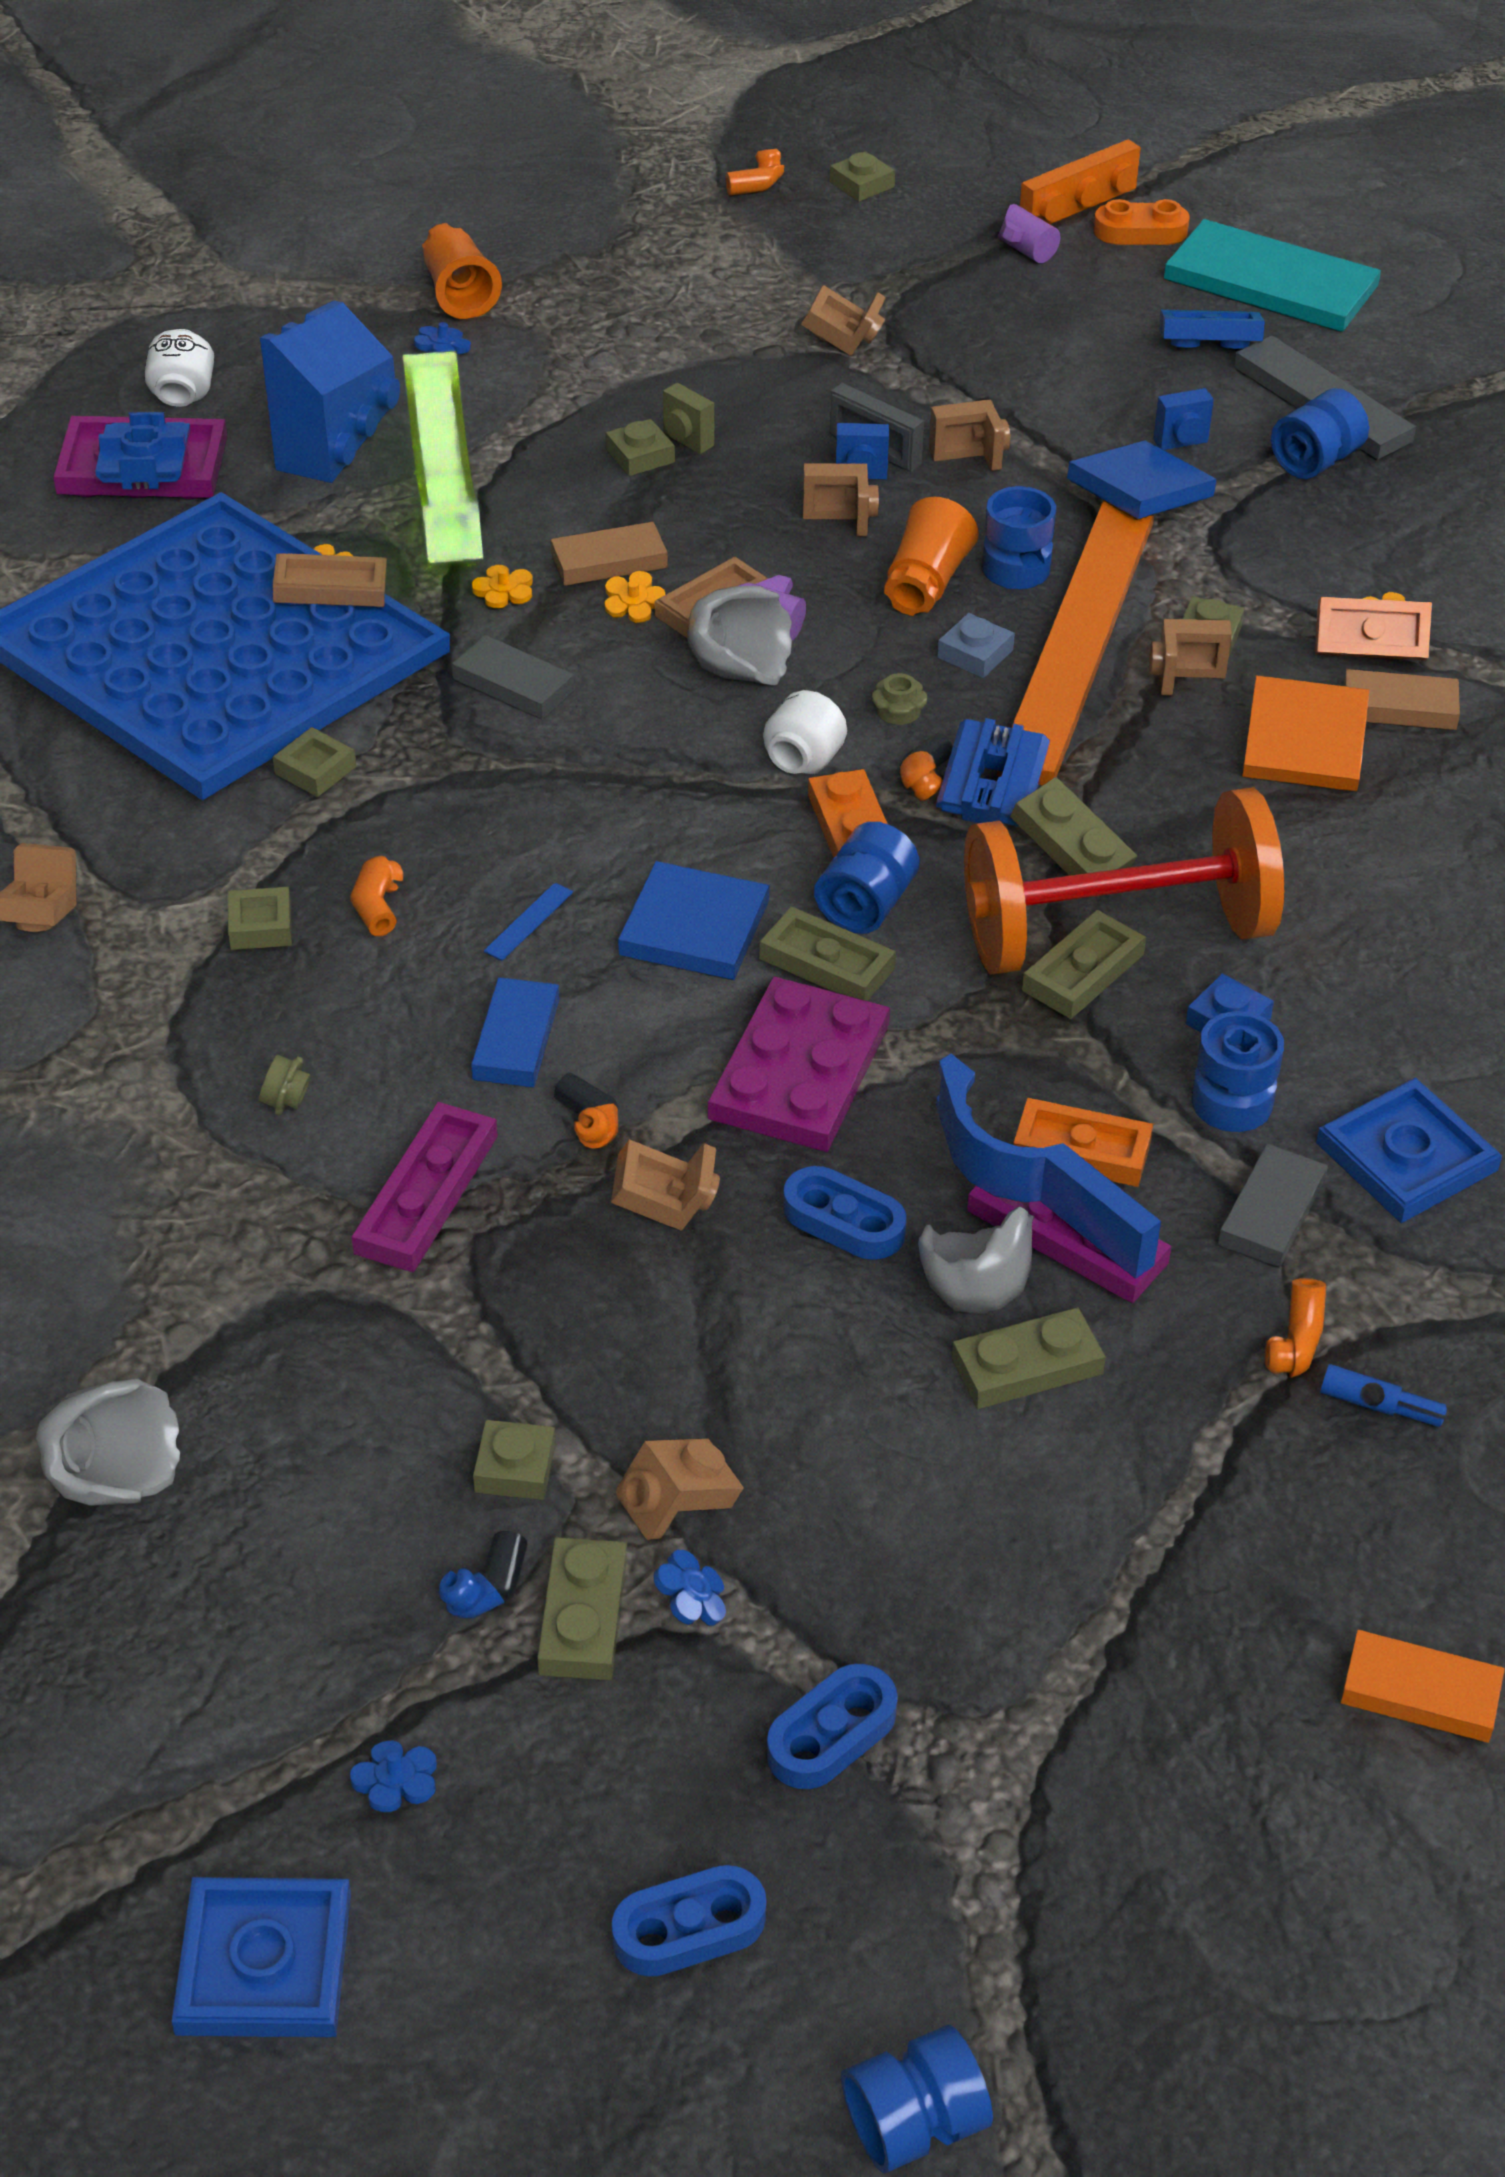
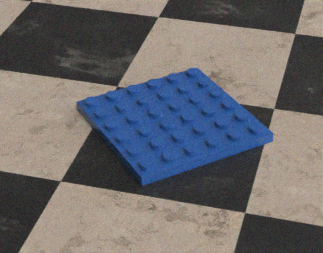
M220 492L0 609V663L203 801L271 760L275 754L311 727L317 730L324 728L450 652V634L385 594L384 607L273 602L276 554H322Z

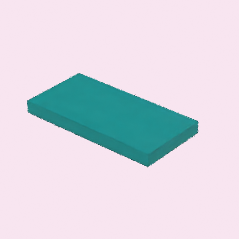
M1203 219L1165 264L1164 279L1343 332L1379 285L1381 270Z

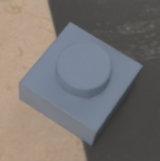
M968 613L938 640L937 658L984 678L1013 651L1015 633L986 619Z

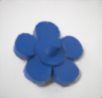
M444 322L439 323L438 329L432 326L421 327L419 335L414 337L413 345L421 351H433L434 356L446 358L453 357L454 353H467L471 348V342L462 338L463 333L460 330L448 328V324Z
M675 1550L669 1555L667 1559L668 1564H662L655 1570V1586L663 1594L672 1596L670 1598L671 1612L682 1623L687 1625L693 1624L700 1617L707 1625H716L726 1614L725 1605L718 1596L724 1590L722 1579L709 1566H705L700 1570L698 1560L690 1552Z
M393 1740L383 1741L374 1745L371 1749L372 1762L358 1763L353 1766L350 1772L352 1788L359 1793L369 1794L370 1807L380 1812L397 1810L402 1804L401 1796L411 1804H420L429 1800L436 1791L435 1779L431 1776L436 1770V1756L426 1747L418 1746L412 1748L404 1756L403 1748L399 1742Z

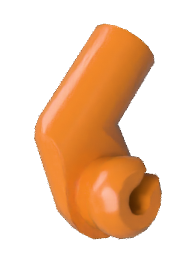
M778 149L758 151L756 154L758 168L726 172L725 180L728 195L734 196L768 190L784 173V165H781L780 151Z
M375 856L364 862L350 894V901L369 932L374 936L387 935L396 926V917L383 897L385 892L392 893L398 889L397 884L393 880L403 881L401 865L396 861L388 860L385 856Z
M1299 1278L1292 1281L1288 1338L1274 1336L1266 1342L1265 1365L1270 1372L1274 1374L1289 1372V1376L1292 1378L1301 1375L1309 1369L1324 1326L1326 1283L1323 1281L1309 1278Z

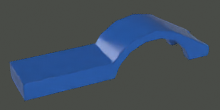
M949 1054L939 1061L941 1085L940 1095L936 1097V1108L952 1160L969 1182L996 1197L1020 1202L1041 1201L1135 1279L1155 1265L1161 1221L1064 1143L1045 1148L1020 1147L993 1138L974 1122L972 1108L966 1104V1094L975 1082V1072L953 1054Z

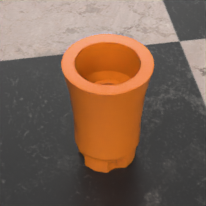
M448 223L434 226L428 231V238L422 244L424 262L434 282L436 299L439 306L448 315L458 319L479 317L487 313L496 304L501 294L502 279L499 270L491 261L483 256L472 238L463 229L453 228Z
M927 497L918 500L910 508L904 535L897 554L888 570V579L884 588V594L891 600L892 607L899 612L910 616L920 612L928 613L936 601L942 597L951 577L962 560L976 545L979 536L978 526L973 516L963 506L950 499Z

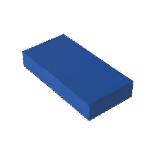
M498 977L472 1062L473 1080L535 1087L559 1003V984Z

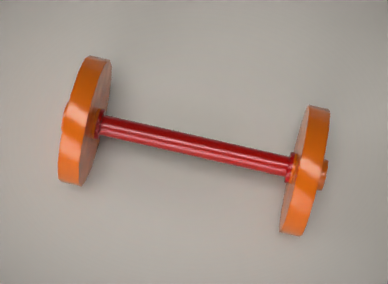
M1254 787L1222 792L1215 806L1212 826V857L1026 882L1022 880L1016 850L1010 834L1001 821L970 825L965 839L964 852L965 891L974 942L982 964L989 974L1021 970L1026 954V906L1213 880H1216L1223 911L1231 929L1241 940L1273 936L1281 923L1284 906V868L1275 821L1264 796Z

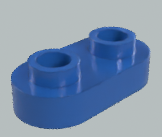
M810 1166L799 1169L786 1180L783 1209L787 1220L795 1227L863 1259L877 1260L887 1258L895 1254L903 1246L906 1234V1212L903 1206L893 1197L833 1169L822 1166Z
M847 1665L837 1669L778 1716L770 1726L767 1737V1761L774 1776L782 1783L793 1788H818L830 1782L885 1737L894 1726L898 1696L892 1679L884 1671L871 1665ZM853 1708H863L868 1710L870 1714L857 1717L847 1711ZM807 1751L813 1753L816 1758L803 1760L795 1758L793 1755L798 1752Z
M723 1865L634 1892L618 1905L612 1918L614 1953L620 1963L633 1973L643 1976H660L742 1950L753 1944L764 1929L766 1922L765 1890L761 1882L751 1872L737 1866ZM724 1910L733 1911L740 1916L737 1920L729 1923H723L714 1918L718 1912ZM648 1934H657L665 1939L662 1944L657 1946H646L639 1942L643 1936Z

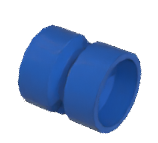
M1331 388L1276 422L1271 434L1273 453L1279 464L1289 474L1300 479H1310L1334 465L1336 461L1345 458L1363 446L1369 434L1368 416L1362 404L1353 394L1344 389Z
M1015 486L1001 489L988 499L982 570L985 576L994 584L1010 589H1026L1042 584L1050 576L1053 549L1051 540L1054 536L1057 506L1053 498L1045 492L1032 487Z
M865 822L858 825L841 847L837 857L833 858L814 885V897L821 912L835 925L853 933L868 934L877 930L919 871L920 857L915 845L904 833L894 826L882 822Z
M1241 1011L1222 1013L1207 1022L1201 1032L1198 1063L1192 1089V1106L1197 1116L1208 1125L1222 1131L1243 1132L1256 1129L1268 1120L1273 1111L1277 1090V1077L1280 1073L1284 1051V1038L1276 1025L1265 1017L1252 1012Z
M950 2024L909 2041L907 2051L903 2053V2059L900 2061L886 2051L841 2071L843 2095L856 2133L867 2155L875 2167L883 2174L928 2155L931 2137L933 2136L947 2146L992 2126V2104L984 2077L967 2042L958 2030Z

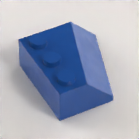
M334 300L307 313L303 323L289 322L282 326L281 334L268 333L260 337L275 469L332 483L343 468L352 463L356 451L367 437H371L375 433L378 423L389 409H393L396 406L400 395V382L395 378L393 356L343 302Z

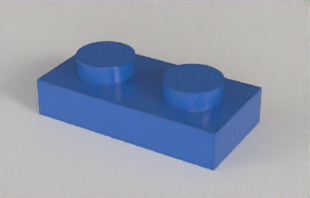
M1161 309L1159 330L1164 339H1171V345L1177 347H1198L1201 340H1220V346L1243 349L1250 346V341H1263L1265 321L1259 312Z

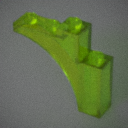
M456 351L403 355L418 520L421 523L425 569L479 565L483 560L479 508L474 493L467 449Z

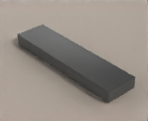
M1271 335L1263 339V341H1259L1236 352L1234 366L1236 369L1296 408L1304 406L1308 401L1331 388L1344 389L1353 394L1362 404L1368 416L1370 427L1368 439L1360 449L1375 459L1379 460L1414 441L1415 425Z

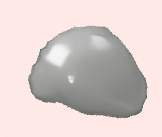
M735 586L717 589L697 600L690 611L687 639L688 646L700 667L724 679L777 685L780 678L786 672L785 662L791 654L792 647L790 637L792 621L789 613L780 604L779 594L760 586Z
M1017 1207L1007 1214L1001 1226L981 1229L975 1234L947 1232L939 1235L933 1230L931 1225H926L922 1235L919 1237L918 1246L920 1260L930 1288L954 1311H960L964 1314H988L991 1311L1003 1308L1024 1291L1032 1267V1222L1035 1216L1028 1214V1211L1022 1207Z
M140 1379L112 1381L104 1385L92 1386L67 1394L39 1422L36 1433L41 1458L40 1463L46 1479L65 1499L90 1506L139 1503L141 1497L156 1495L173 1484L175 1469L180 1457V1451L176 1445V1438L179 1433L178 1418L176 1412L169 1406L167 1393Z

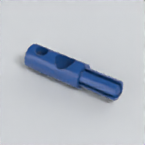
M1332 1364L1328 1365L1320 1390L1322 1394L1393 1417L1395 1413L1436 1427H1440L1445 1420L1443 1417L1399 1404L1398 1401L1442 1415L1447 1413L1446 1404L1402 1391L1403 1387ZM1366 1384H1379L1385 1394L1383 1401L1375 1405L1365 1402L1361 1391Z

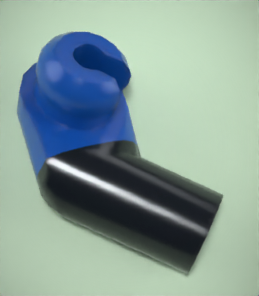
M512 1531L497 1532L492 1538L485 1569L475 1574L466 1568H460L457 1575L453 1571H449L442 1578L438 1591L441 1600L447 1604L448 1612L459 1618L474 1619L510 1601L517 1590L528 1546L526 1539Z

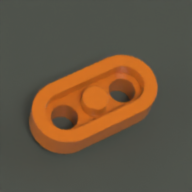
M1115 199L1096 210L1094 234L1098 239L1109 244L1171 245L1186 239L1190 215L1186 209L1173 200L1164 199L1158 200L1155 203H1131L1126 200Z

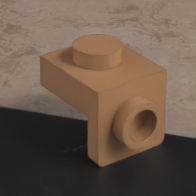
M822 285L801 325L812 331L820 340L829 342L852 356L862 340L870 344L880 330L885 318L878 313L886 297L877 292L864 311L825 285Z
M991 399L931 407L929 452L933 461L983 455L990 471L1002 469L1003 451L1010 448V429L1007 420L1000 419Z
M804 463L803 519H856V535L867 536L868 517H878L879 506L878 485H868L867 464Z
M1163 619L1161 641H1151L1149 655L1150 675H1159L1161 695L1172 696L1175 677L1226 678L1232 637L1231 622L1229 620Z
M21 843L14 849V881L0 892V921L16 922V928L23 931H46L55 926L76 906V851L70 847Z
M629 1139L618 1154L611 1203L682 1231L698 1209L706 1211L716 1196L720 1182V1176L713 1173L716 1148L703 1143L687 1163Z
M709 1439L656 1440L643 1443L619 1483L616 1495L647 1540L662 1538L678 1511L732 1508L744 1487L725 1462L722 1452Z

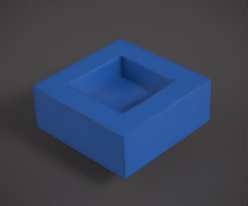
M1206 388L1158 396L1153 440L1160 449L1167 450L1208 442L1214 399Z
M837 423L836 464H867L868 479H887L889 424Z
M1222 973L1188 1006L1185 1024L1202 1032L1209 1020L1219 1014L1232 1011L1252 1012L1270 1020L1274 1001Z

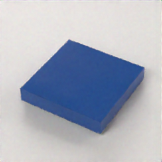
M1146 440L1069 461L1067 479L1137 519L1214 496L1217 481L1216 478Z
M656 861L618 939L619 955L735 980L768 905L770 885Z
M1416 1077L1320 1127L1316 1140L1317 1145L1400 1223L1411 1219L1497 1172L1502 1155Z
M192 1877L172 2016L175 2036L336 2037L351 1899L349 1879Z

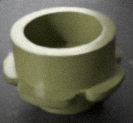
M897 673L886 677L876 684V690L872 693V702L877 707V714L882 720L891 724L903 725L919 718L921 709L927 703V693L922 691V684L912 676Z
M277 1054L267 1072L259 1095V1102L274 1107L276 1109L275 1115L277 1116L283 1114L286 1106L298 1110L305 1097L311 1080V1074L302 1071V1057L297 1056L293 1061Z

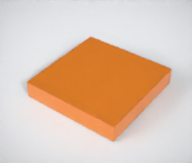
M1256 675L1242 777L1357 791L1360 780L1370 689Z

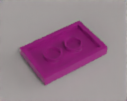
M71 416L53 476L56 494L78 495L81 497L116 495L133 498L165 496L182 497L184 499L213 497L227 440L225 419L165 418V423H190V432L180 478L177 482H160L159 489H149V484L148 489H145L144 482H140V489H137L136 482H133L132 489H122V482L103 483L96 476L95 470L100 452L98 438L99 434H104L106 424L130 423L129 417Z
M774 976L708 1100V1119L828 1153L887 1031L890 1021V1007Z

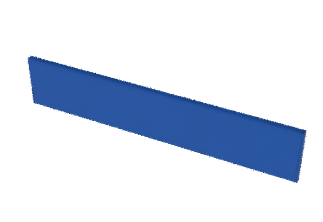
M554 883L484 950V953L501 961L504 960L573 891Z

